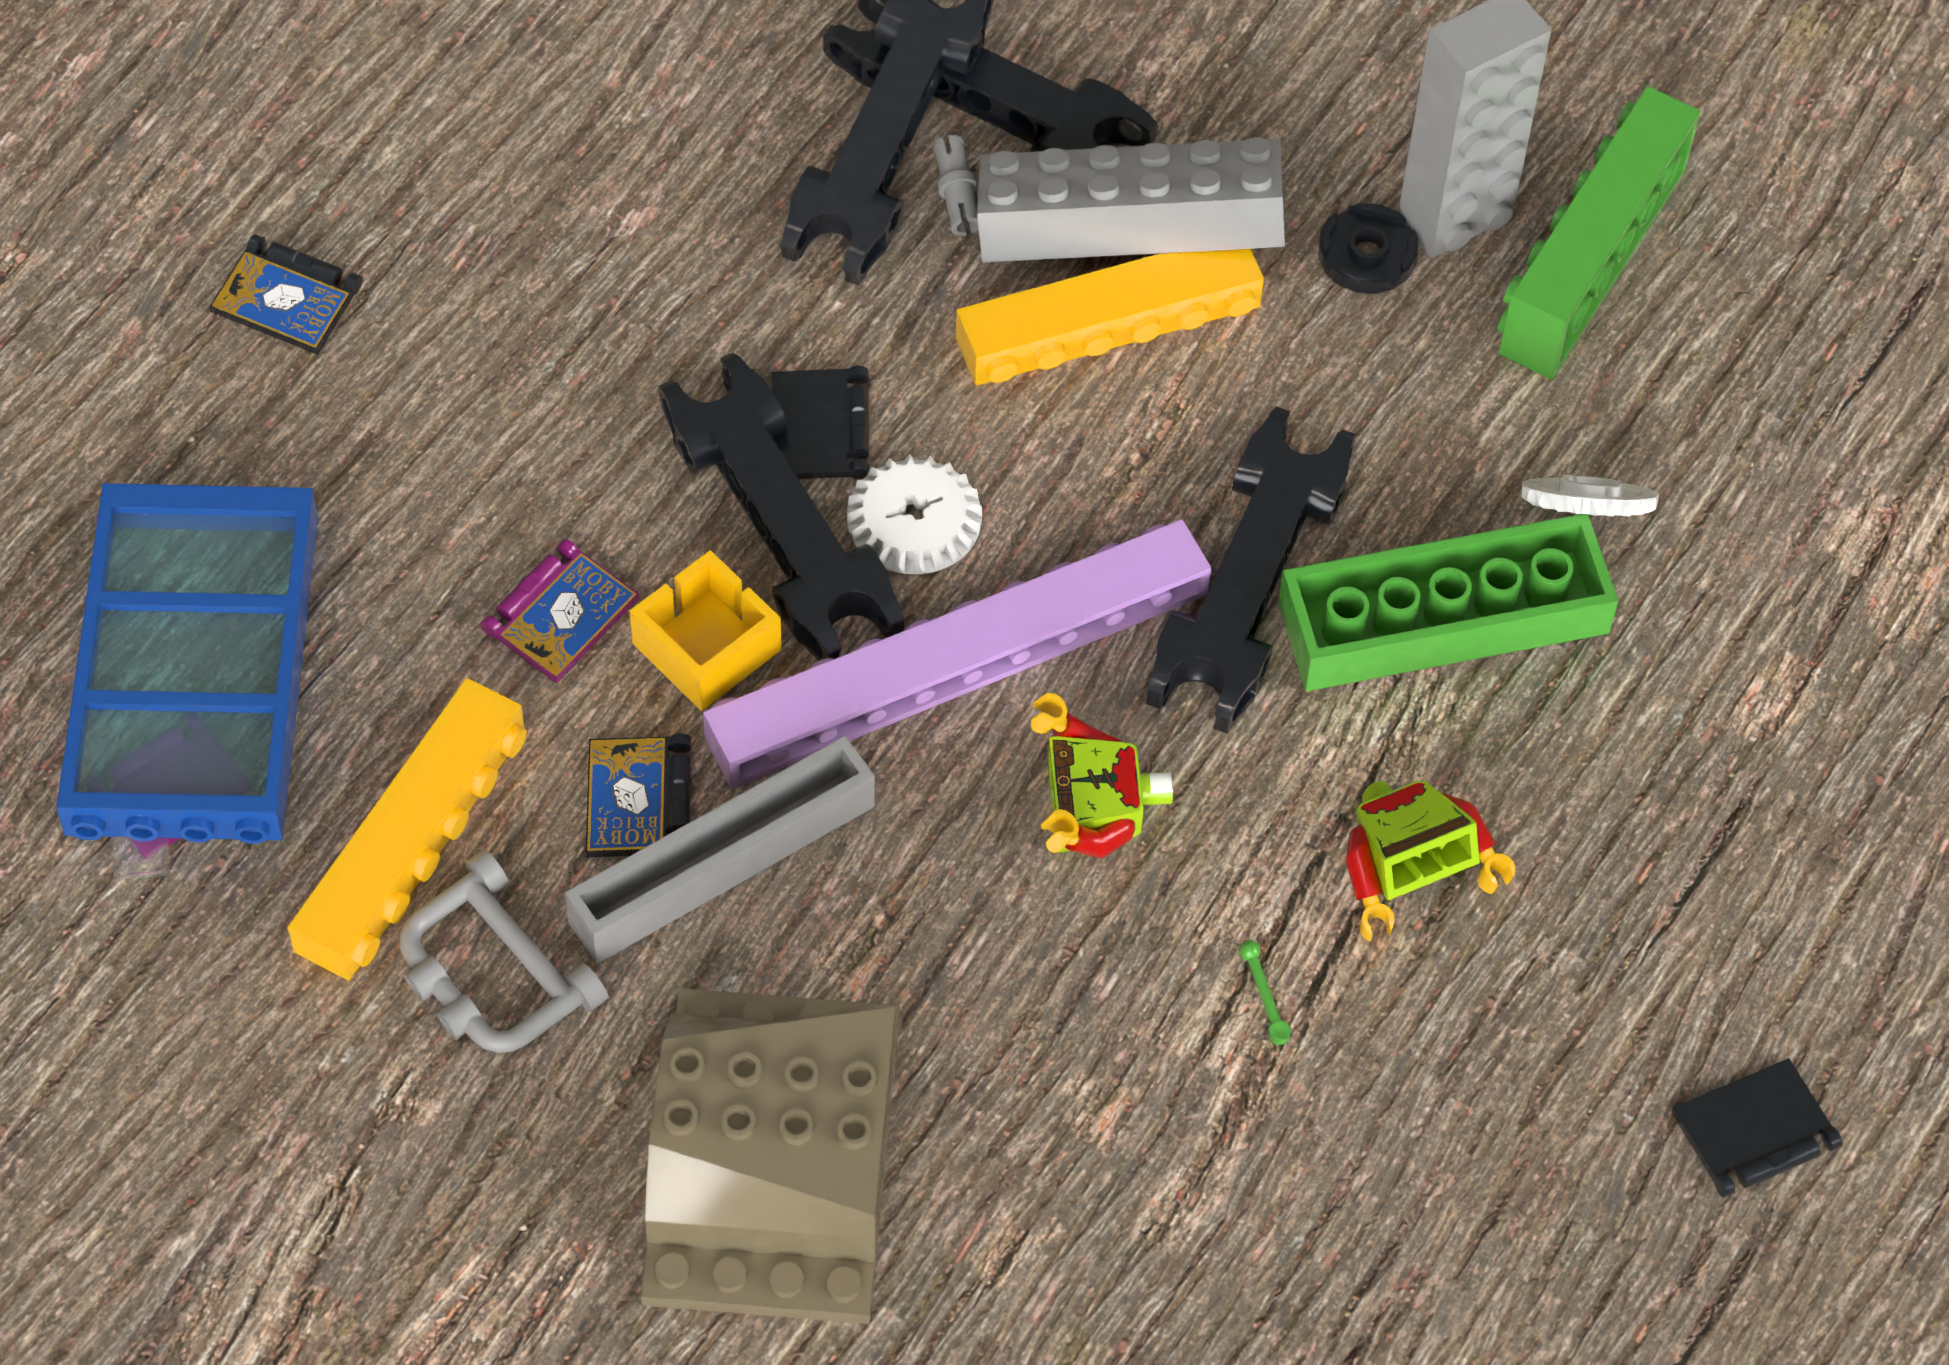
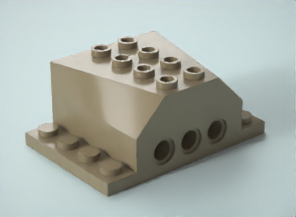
M679 988L676 1014H670L662 1038L649 1138L645 1205L647 1249L641 1289L642 1306L870 1324L900 1005Z

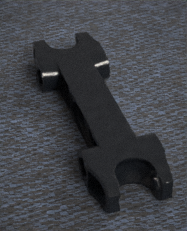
M928 0L886 1L876 25L874 40L878 44L889 47L890 50L831 172L810 165L802 174L791 197L790 211L780 244L782 257L796 262L803 256L807 246L814 238L826 233L840 234L850 241L842 268L845 272L844 280L858 285L866 277L875 262L886 252L902 215L903 200L887 194L888 189L945 70L949 69L963 75H969L985 43L986 28L994 0H965V2L957 7L947 9L936 7Z
M859 0L858 9L867 19L877 24L884 6L880 5L876 0ZM880 0V1L883 2V4L885 5V3H886L887 0ZM928 0L931 4L935 5L936 7H940L937 3L933 2L932 0ZM830 25L823 34V52L834 64L849 73L858 83L871 88L890 48L875 42V29L857 31L844 25ZM840 45H842L843 47H845V48H846L847 50H849L852 54H850V53H848L847 51H845ZM985 48L982 49L969 75H963L946 69L933 95L972 116L1032 144L1030 152L1044 151L1050 148H1060L1063 150L1093 149L1108 143H1121L1130 147L1144 146L1153 143L1156 139L1157 122L1121 91L1092 78L1083 79L1075 90L1072 91ZM1126 120H1129V121L1133 122L1134 124H1136V125L1140 128V130H1139V129H1136L1134 126H1132L1131 124H1129Z
M730 353L720 358L722 364L721 376L728 393L717 401L708 403L693 400L673 380L659 385L660 404L672 432L674 446L686 466L694 474L716 465L788 579L773 586L772 595L782 619L794 638L820 661L826 658L836 659L840 657L841 646L832 626L841 618L852 615L863 616L871 620L885 637H891L903 632L904 617L894 595L888 571L876 552L868 543L848 552L844 551L774 442L773 438L787 432L788 427L783 410L765 380L756 374L740 356Z
M1277 406L1271 411L1262 426L1251 436L1236 470L1232 490L1250 496L1251 500L1197 618L1176 610L1170 613L1157 642L1156 661L1147 689L1146 704L1161 709L1167 703L1173 690L1185 682L1197 681L1211 686L1219 695L1213 729L1227 734L1244 710L1254 701L1272 656L1273 645L1254 639V634L1306 517L1329 525L1332 523L1345 494L1346 477L1356 436L1355 433L1341 429V431L1337 432L1332 444L1325 451L1313 455L1298 453L1285 442L1288 429L1287 422L1291 411Z

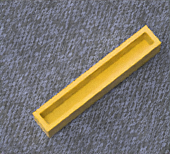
M1251 249L1160 253L956 309V341L975 386L989 382L1000 383L1011 379L1014 375L1039 368L1051 369L1062 362L1086 355L1098 356L1111 348L1133 342L1145 343L1153 340L1158 335L1180 329H1195L1205 322L1227 316L1238 317L1245 315L1252 309L1260 307L1264 277Z
M469 678L464 680L289 924L288 931L294 953L348 981L351 980L360 966L366 967L371 963L379 949L380 937L390 923L397 924L402 919L410 903V894L420 881L426 882L433 875L439 863V853L449 839L456 840L461 835L468 822L469 811L478 798L484 799L490 794L497 781L498 770L507 757H515L522 748L527 735V730L524 728L522 705Z

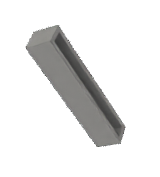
M844 736L565 892L568 923L595 963L598 964L874 808L875 775L847 737Z

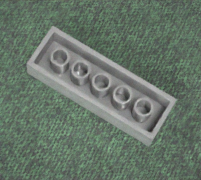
M1488 0L1429 29L1398 212L1407 219L1406 225L1411 228L1412 233L1414 229L1418 237V243L1431 259L1447 250L1456 251L1462 248L1471 238L1488 229L1497 230L1513 217L1552 30L1527 0Z
M1253 137L1243 141L1214 142L1211 140H1201L1187 144L1165 145L1162 143H1149L1144 146L1131 147L1103 145L1093 149L1063 150L1060 148H1050L1038 152L1014 153L1011 151H999L994 154L980 155L977 202L982 263L1285 247L1281 139Z

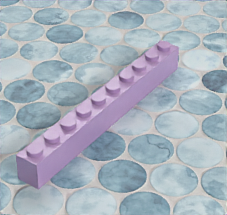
M1183 519L1169 525L1159 524L1152 526L1139 537L1122 544L1111 543L1105 545L1092 556L1074 563L1064 562L1058 564L1047 574L1030 581L1013 582L1003 588L1000 593L980 601H966L948 614L933 620L923 619L914 622L905 631L886 639L869 640L856 651L836 659H822L814 663L808 670L786 679H772L759 690L742 697L725 698L717 702L710 710L703 712L705 740L730 789H734L795 764L844 736L849 741L1207 596L1211 566Z

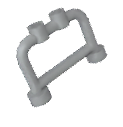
M482 849L465 862L469 873L416 910L404 922L399 935L400 952L411 970L404 974V978L411 990L421 1001H425L431 995L438 999L444 1008L436 1013L437 1018L454 1040L459 1039L466 1033L472 1041L484 1050L495 1053L514 1052L532 1042L580 1005L591 1012L609 998L600 979L585 963H581L563 977L493 897V895L509 885V880L496 859L485 849ZM466 901L470 902L552 997L550 1001L509 1030L498 1031L491 1028L483 1019L472 1000L458 990L437 959L432 955L429 956L421 945L422 935L430 927Z

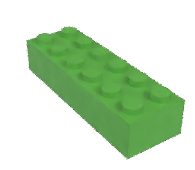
M1649 86L1645 88L1636 103L1630 100L1626 103L1616 127L1619 130L1614 137L1608 134L1604 137L1595 155L1594 162L1597 164L1592 171L1584 169L1577 179L1572 192V196L1575 198L1569 206L1561 204L1556 211L1549 231L1552 232L1547 241L1539 239L1535 243L1526 263L1529 269L1523 277L1516 274L1511 280L1503 298V302L1509 305L1504 311L1497 327V331L1503 334L1499 355L1551 380L1554 379L1685 173L1701 110Z
M1579 514L1286 569L1282 573L1278 600L1305 692L1609 634L1618 604V598L1588 514Z

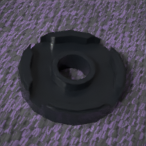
M1359 203L1349 206L1348 211L1341 212L1339 215H1337V211L1327 219L1320 231L1318 259L1325 274L1337 285L1356 293L1378 294L1395 289L1409 278L1416 266L1418 237L1414 229L1412 233L1411 228L1406 225L1407 219L1399 212L1380 204ZM1367 241L1375 243L1381 250L1374 254H1366L1359 251L1356 245Z

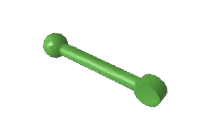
M1246 940L1240 945L1239 953L1250 965L1270 1020L1269 1039L1274 1044L1283 1045L1290 1038L1291 1027L1280 1019L1258 958L1261 953L1259 944L1253 940Z

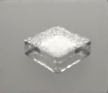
M112 836L113 875L115 881L170 875L168 838L136 841L129 837Z

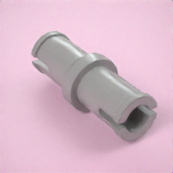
M948 135L951 154H948V150H946L943 137L933 143V152L936 156L940 174L937 187L939 195L946 200L952 233L966 236L964 217L969 221L972 234L979 231L977 202L975 198L978 184L974 173L969 171L964 140L958 135Z

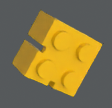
M711 550L674 577L676 610L680 613L678 616L675 617L673 590L666 583L629 610L632 644L701 711L782 650L781 617L751 588L748 587L742 592V580Z

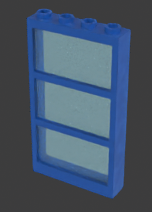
M102 484L56 807L65 836H74L82 840H97L101 837H129L136 841H152L156 838H184L187 841L196 843L207 842L211 839H237L249 844H258L266 840H283L318 524L313 488Z

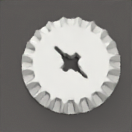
M910 454L905 460L897 462L888 458L884 466L878 469L871 467L868 475L863 480H857L855 490L848 500L847 526L854 544L859 547L868 543L887 570L902 574H927L955 564L973 547L979 536L982 524V506L979 502L977 489L971 487L966 474L959 475L954 471L950 462L945 465L935 463L931 455L926 460H915ZM914 504L918 510L924 509L923 518L915 520L911 514L905 515L906 506Z
M1562 475L1561 478L1525 480L1522 482L1521 497L1533 506H1541L1543 509L1612 517L1615 515L1631 516L1649 513L1656 509L1659 496L1656 491L1645 487L1621 483L1607 478Z

